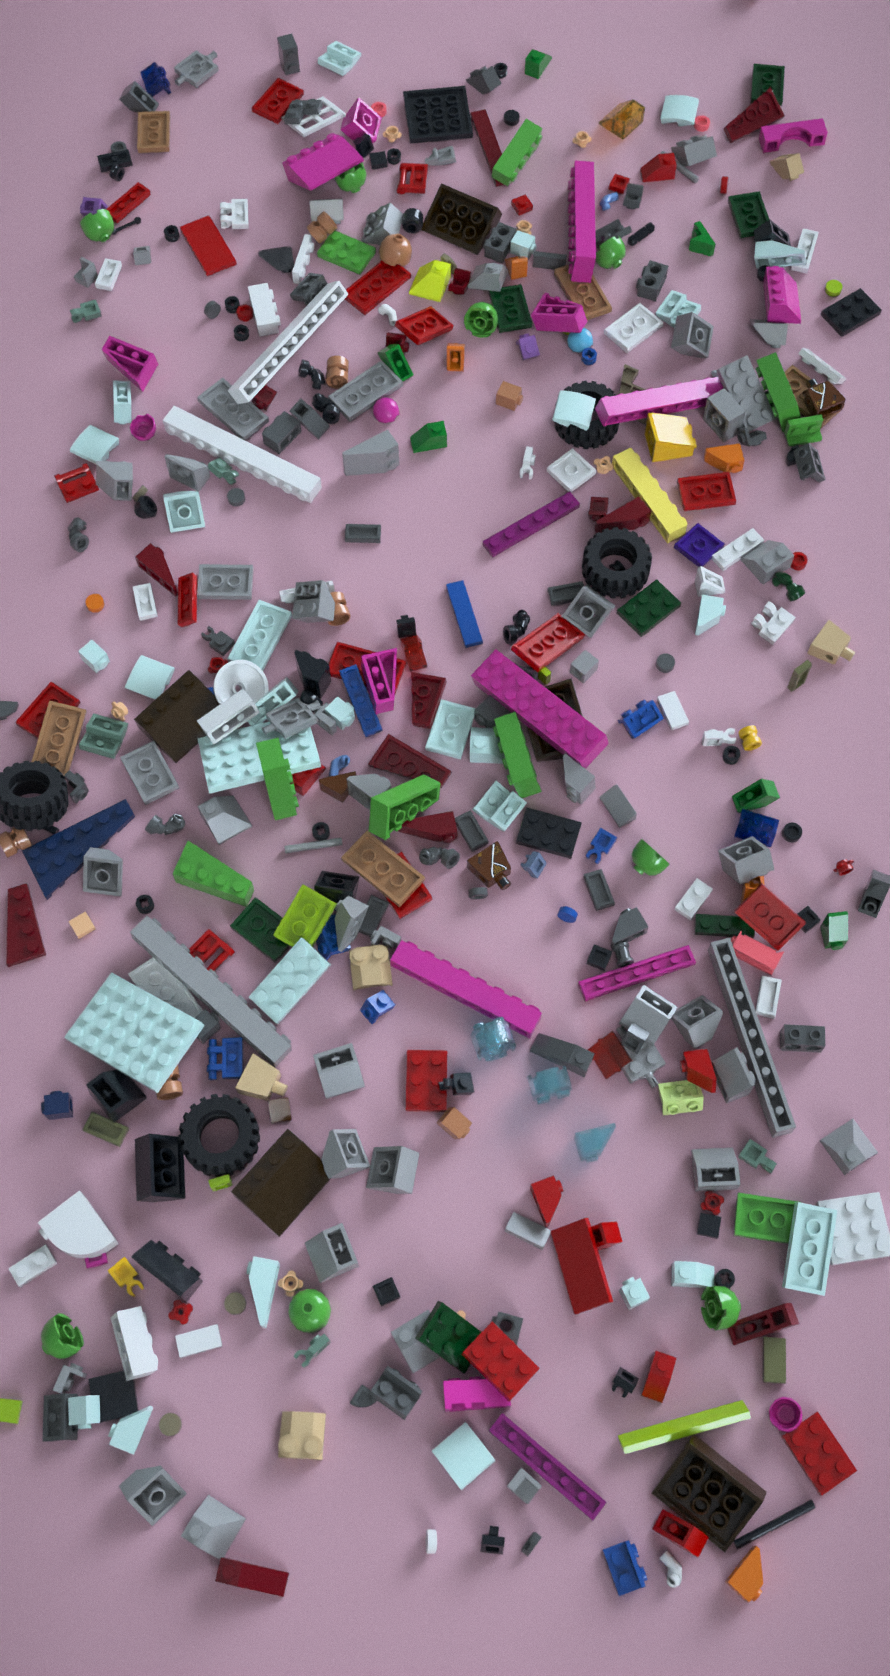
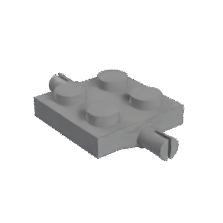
M196 50L177 64L174 70L180 77L175 79L176 85L180 86L183 82L187 81L197 88L219 71L218 66L212 62V60L218 57L217 53L213 51L207 56Z
M296 698L266 713L267 720L271 724L262 727V731L267 735L275 730L287 739L318 723L317 717L312 711L321 708L318 700L307 705L302 703L299 698Z
M621 1026L616 1029L621 1039H623L627 1032L625 1028ZM645 1041L638 1054L620 1043L610 1048L611 1053L630 1084L639 1079L646 1078L651 1088L658 1086L659 1083L653 1073L665 1066L666 1063L655 1045Z

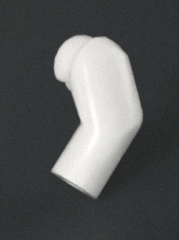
M382 304L378 308L379 314H387L390 325L395 326L397 321L396 311L389 305Z
M666 1551L660 1557V1560L668 1567L667 1584L672 1588H676L682 1581V1566Z

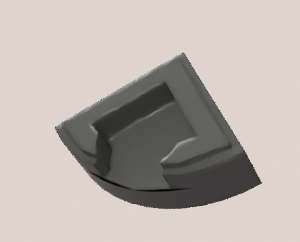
M0 701V720L7 719L13 712L15 713L19 706L18 702Z
M361 1385L350 1404L355 1407L364 1408L373 1405L377 1400L369 1395L371 1390Z
M533 1532L521 1549V1552L528 1557L542 1537Z

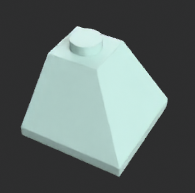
M178 491L163 495L170 533L205 527L199 491Z
M471 727L470 762L503 764L502 759L505 756L504 753H500L498 747L500 738H496L493 728Z

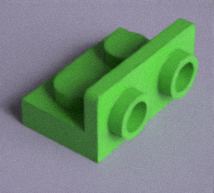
M822 415L788 420L784 431L788 446L822 441L820 433L823 422Z

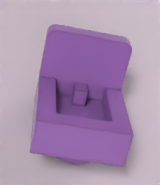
M529 333L519 336L520 339L516 341V345H519L523 360L540 355L535 335L529 336Z

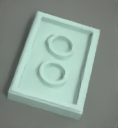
M441 699L425 750L461 760L475 718L476 708Z

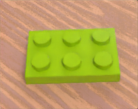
M302 884L273 936L292 947L300 938H304L313 947L337 903Z

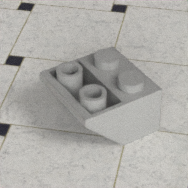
M706 134L693 136L687 141H679L676 143L677 146L671 147L675 157L683 166H690L717 156L713 136L707 137Z
M391 203L381 206L373 213L371 212L366 218L367 222L361 241L380 245L386 236L399 234L403 213Z
M106 460L96 461V485L113 500L131 501L133 463L124 461L109 462Z
M325 581L296 582L292 618L306 623L333 621L335 602Z
M643 985L619 1024L629 1029L630 1025L635 1023L649 1032L645 1041L654 1045L678 1007Z
M352 1043L313 1055L326 1099L365 1087Z
M738 1047L712 1061L717 1079L716 1082L726 1104L749 1095L756 1082L753 1072L749 1071L746 1066L747 1060L744 1053H740Z
M733 1148L691 1150L695 1191L738 1189L741 1185L739 1166Z
M343 1223L326 1229L305 1242L320 1283L359 1267Z

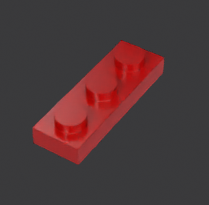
M138 182L106 210L109 211L113 221L118 223L151 195L150 190Z
M193 572L178 578V625L181 627L197 622V575Z

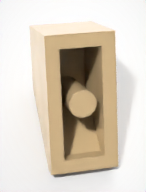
M800 153L781 155L770 160L771 166L782 179L792 181L798 179L799 175L804 173Z

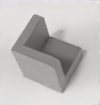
M81 257L79 260L82 268L74 275V279L76 282L89 288L98 277L93 262Z
M584 650L571 663L570 674L584 684L598 669L599 660Z
M522 1468L507 1485V1488L526 1504L531 1501L542 1487L540 1483Z

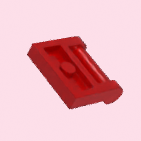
M401 163L399 166L400 179L397 185V193L401 195L405 193L425 194L428 164ZM411 172L410 184H405L406 174Z
M87 463L64 474L54 475L66 503L99 491ZM83 473L86 474L85 476L70 481L68 483H63V481H66Z
M210 929L189 948V954L194 958L196 956L199 957L204 963L219 948L223 950L206 968L208 971L210 969L215 971L235 951Z

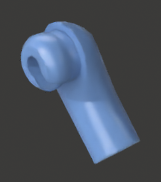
M614 192L605 195L601 199L600 206L603 211L610 209L609 203L619 200L618 193Z
M342 755L332 760L328 777L338 775L339 770L345 768L350 763L349 756Z

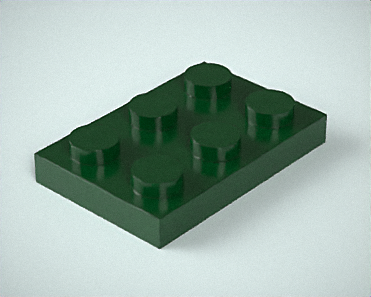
M753 64L751 104L771 87L779 105L782 106L785 66Z
M760 191L728 196V204L740 238L755 236L754 230L769 220Z
M522 284L502 287L500 292L489 291L491 304L498 315L497 326L499 333L532 328V320Z
M656 579L617 609V614L642 637L681 607V602Z
M256 897L230 925L233 931L275 963L290 946L273 936L283 918Z
M437 1301L415 1339L458 1371L465 1374L471 1363L462 1353L481 1334V1331L443 1302Z

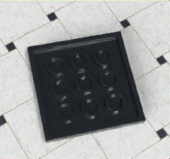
M465 86L403 91L410 144L473 138Z

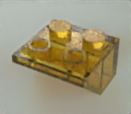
M633 99L619 103L599 121V124L624 140L643 122L645 107Z

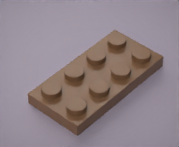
M569 264L554 269V275L568 300L582 305L587 320L612 312V306L593 274L591 283L571 281V274H568Z
M792 365L785 371V375L797 401L800 413L809 417L811 415L804 397L808 389L806 384L811 378ZM839 412L824 417L821 428Z
M49 701L31 762L40 761L43 764L46 762L51 767H56L59 772L65 775L72 765L86 716V709Z
M368 831L341 857L345 864L398 907H401L425 881V877Z

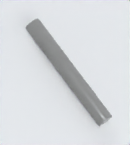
M676 161V169L694 183L698 182V176Z
M342 838L285 846V853L343 845Z

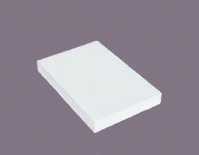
M639 303L605 328L604 334L623 351L628 353L663 326V322L644 305Z

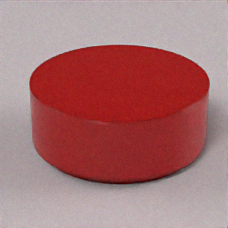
M723 176L721 178V194H727L729 177Z
M240 305L236 310L240 321H250L254 316L253 308L250 305Z
M794 552L791 568L794 570L804 569L808 562L807 556L802 552Z

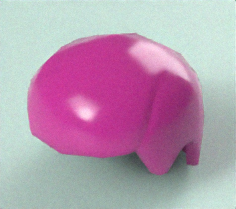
M381 398L373 406V415L378 422H394L395 418L400 415L398 404L392 398Z
M147 413L146 415H137L130 425L132 436L139 441L150 440L155 435L157 429L154 418Z
M781 1397L772 1403L769 1408V1418L774 1427L779 1431L791 1432L800 1426L803 1415L800 1405L795 1400Z

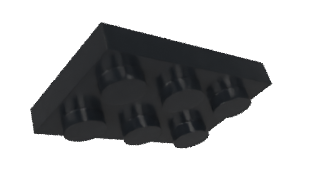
M860 288L822 310L821 316L843 337L879 316L882 309Z
M527 807L516 844L571 859L582 822Z

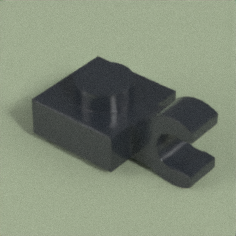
M453 1073L449 1076L450 1078H444L443 1082H438L440 1091L452 1090L453 1095H471L474 1093L471 1073Z

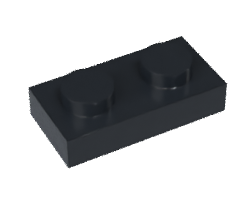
M129 149L97 156L101 172L110 171L114 164L123 168L133 166Z

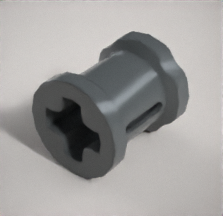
M627 942L618 943L612 947V951L615 952L618 961L616 963L617 967H624L634 963V959L630 956L628 950L629 943Z

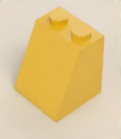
M648 413L644 435L652 462L693 456L694 449L696 448V439L692 437V426L688 424L687 417Z

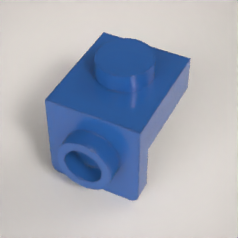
M382 990L367 998L360 1011L373 1024L379 1016L392 1010L396 1004Z

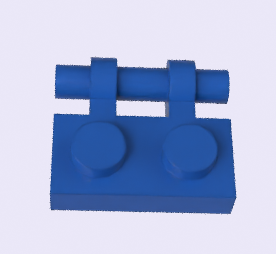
M222 1038V1046H217L216 1039H210L209 1047H207V1055H209V1065H207L209 1080H217V1072H222V1079H240L243 1074V1038ZM218 1054H222V1064H217Z

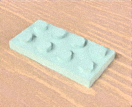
M258 600L228 656V662L247 660L256 664L263 671L292 617V612Z
M300 938L252 992L249 998L276 1024H279L331 964L304 938Z
M795 1202L782 1283L783 1288L825 1296L837 1210Z

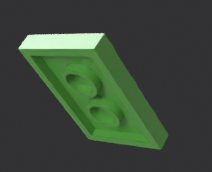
M334 231L318 250L317 257L361 275L375 255L376 247Z
M738 1193L733 1236L789 1244L794 1204L798 1201Z

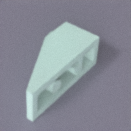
M773 240L759 241L755 244L754 259L756 269L763 265L770 267L806 265L805 250Z
M113 380L114 423L127 424L132 422L130 381Z
M287 677L284 678L255 703L260 713L247 722L251 726L263 723L267 719L266 713L288 703L297 695V688Z
M253 1256V1261L248 1263L247 1274L249 1275L260 1326L267 1328L280 1263L276 1260Z

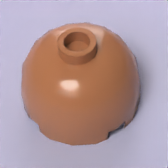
M401 234L386 236L380 244V259L391 266L401 264V266L407 265L412 256L411 243Z

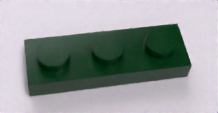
M695 915V935L737 937L740 931H742L741 935L743 936L744 934L751 938L755 936V930L739 916Z

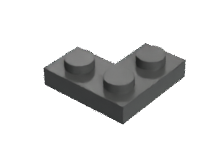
M296 99L292 101L284 116L285 124H300L304 115L319 114L323 107L322 100Z

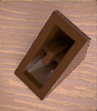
M356 771L319 779L320 790L343 803L349 795L347 778L349 776H357Z

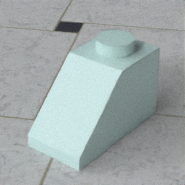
M702 595L695 635H700L719 623L720 617L725 615L726 606L723 605L724 598Z
M674 1261L672 1264V1286L694 1288L715 1286L714 1266L698 1262Z
M148 1406L123 1417L117 1425L113 1423L108 1437H111L109 1445L134 1455L154 1407Z

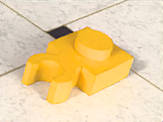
M123 1257L107 1270L121 1288L127 1285V1292L130 1296H135L132 1292L133 1286L138 1285L142 1290L144 1289V1285L139 1280L134 1279L138 1273L126 1257Z

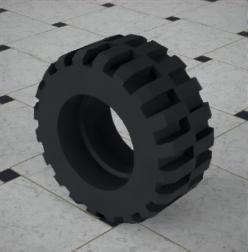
M581 381L579 384L576 382L572 384V387L568 386L564 389V391L577 392L595 398L593 411H596L595 407L602 397L616 396L613 390L607 389L606 385L602 383L597 384L596 381L591 383ZM600 419L591 421L587 430L572 424L566 427L554 421L555 429L559 432L558 435L561 439L565 438V442L569 445L573 444V447H583V449H589V447L595 449L599 448V445H606L608 441L614 438L619 428V423L603 426Z
M614 527L612 530L604 529L602 533L597 532L593 538L589 539L583 553L582 574L586 578L585 582L587 585H592V589L600 592V595L604 597L608 595L614 599L619 596L620 598H626V595L632 596L636 594V590L640 591L648 580L652 563V553L650 552L649 545L645 544L646 540L641 536L638 537V533L634 531L629 532L626 528L620 530L618 527ZM610 555H619L628 559L633 566L624 571H613L606 568L601 560Z
M23 761L20 764L18 762L14 763L12 767L8 766L4 768L3 772H0V820L3 823L5 822L7 826L11 828L14 826L16 830H42L43 827L52 826L54 822H58L65 815L69 804L67 782L63 773L59 772L56 767H51L46 762L43 764L40 761ZM25 794H41L32 798L20 797Z
M213 1094L211 1099H206L205 1097L199 1099L201 1103L198 1105L194 1103L190 1106L191 1111L189 1113L185 1112L182 1117L184 1122L180 1123L179 1126L181 1133L178 1135L183 1154L197 1171H202L207 1176H211V1174L215 1175V1177L223 1176V1174L231 1176L234 1175L236 1170L242 1171L245 1169L244 1165L246 1163L250 1164L252 1162L253 1154H257V1144L260 1142L259 1126L253 1112L240 1099L236 1097L232 1099L226 1094H223L222 1097ZM221 1118L232 1120L237 1125L239 1131L238 1139L233 1147L222 1153H210L205 1150L200 1138L207 1124Z

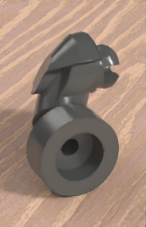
M79 517L73 519L68 527L71 547L78 552H83L89 545V539L81 533L82 530L87 528L84 526L87 524Z
M173 814L164 825L162 819L155 815L146 826L145 831L151 835L156 833H165V835L176 833L184 828L185 820L181 815Z
M431 847L422 849L419 859L424 865H433L441 859V864L447 869H451L459 862L460 854L455 849L448 850L446 848L442 849V847Z

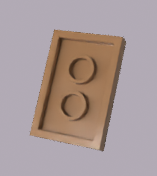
M170 111L138 112V153L170 152Z

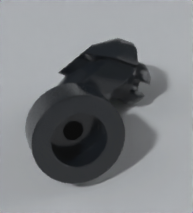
M302 359L298 376L303 378L308 375L311 376L313 381L312 387L320 390L321 385L326 384L324 374L319 369H314L309 361Z
M315 394L312 402L314 408L323 412L322 418L327 423H337L340 417L339 409L324 395Z
M519 610L517 614L513 615L514 625L504 626L503 637L507 644L515 643L520 636L525 634L530 622V616L525 610Z

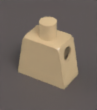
M828 620L811 643L807 653L831 664H836L840 657L850 662L856 652L848 648L851 637L832 621Z
M252 1054L235 1088L239 1094L268 1101L273 1093L283 1097L288 1085L279 1082L281 1078L279 1070L257 1055Z

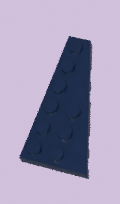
M126 799L22 850L47 900L58 887L61 888L65 884V881L72 874H75L84 866V855L90 847L101 848L105 846L116 832H120L135 818Z

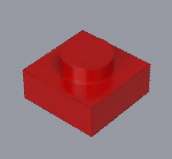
M615 174L609 184V190L624 195L627 185L630 183V178Z
M526 194L511 200V205L518 215L533 210V204Z

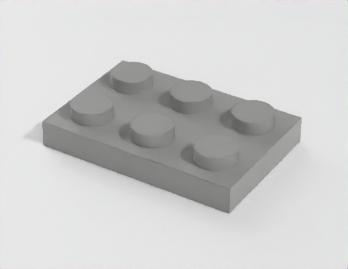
M199 564L197 598L252 600L253 565Z
M155 741L120 757L145 805L179 789V785Z

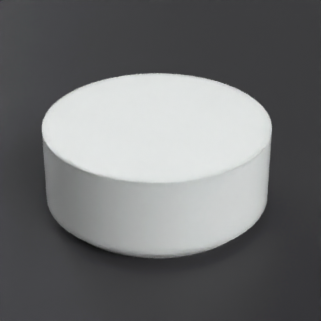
M427 1529L426 1553L435 1554L437 1550V1532Z

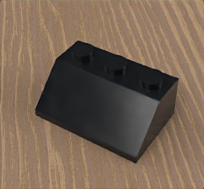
M147 1134L135 1139L136 1201L162 1202L186 1199L184 1154L180 1148L181 1144L177 1136Z
M150 1240L131 1256L139 1265L186 1302L203 1282L199 1278L201 1275L199 1271L192 1266L189 1269L183 1265L185 1261L176 1253L171 1256L166 1252L169 1248L161 1241L155 1243Z

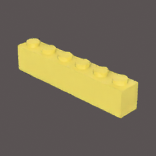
M629 448L614 455L612 460L613 469L633 497L637 498L639 496L651 510L650 520L668 544L684 536L687 529L686 519L681 517L676 505L670 502L667 493L659 487L657 479L651 476L648 467L643 465L638 453Z

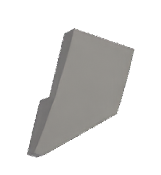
M453 146L440 150L434 147L431 156L425 159V163L432 166L456 162Z

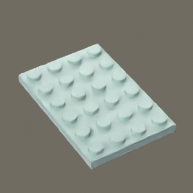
M270 722L236 729L216 744H213L207 736L197 738L209 794L265 780L256 743L279 738L284 759L288 758L291 769L287 770V772L291 771V774L321 767L311 727L287 739L275 730L265 735L262 727L271 724Z
M111 972L64 1038L158 1093L205 1025Z

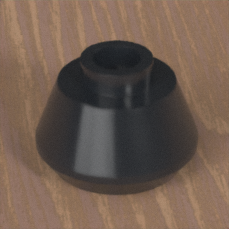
M140 496L134 505L135 514L143 519L155 517L157 514L155 502L148 496Z
M308 689L302 691L300 697L302 703L309 705L318 700L320 705L323 706V701Z

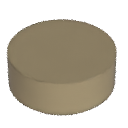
M142 485L133 495L132 499L137 502L140 496L147 493L148 489Z
M238 1292L230 1293L224 1302L225 1309L232 1315L241 1314L246 1308L245 1297Z
M174 1413L163 1415L159 1421V1429L166 1436H175L182 1428L180 1417Z

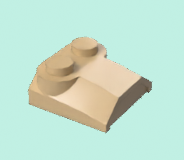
M363 946L349 951L353 991L363 988L393 986L388 946Z
M282 1411L278 1458L323 1460L326 1414Z

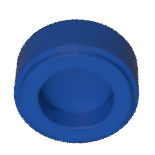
M563 906L559 908L557 916L565 922L574 923L578 913L573 908Z

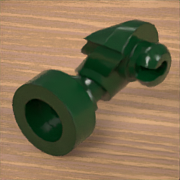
M785 572L775 573L776 577L772 579L773 585L775 587L779 585L786 587V596L790 602L801 598L805 594L802 585L793 583V577Z

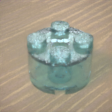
M503 1017L495 1018L492 1022L477 1023L473 1026L474 1031L470 1037L479 1060L481 1058H485V1061L497 1060L507 1056L506 1051L509 1049L515 1050L516 1043L510 1026Z
M562 1066V1070H559L558 1067H553L536 1072L534 1078L531 1075L527 1076L533 1101H537L538 1105L550 1102L551 1097L557 1096L558 1099L566 1098L569 1096L570 1091L573 1090L566 1066Z

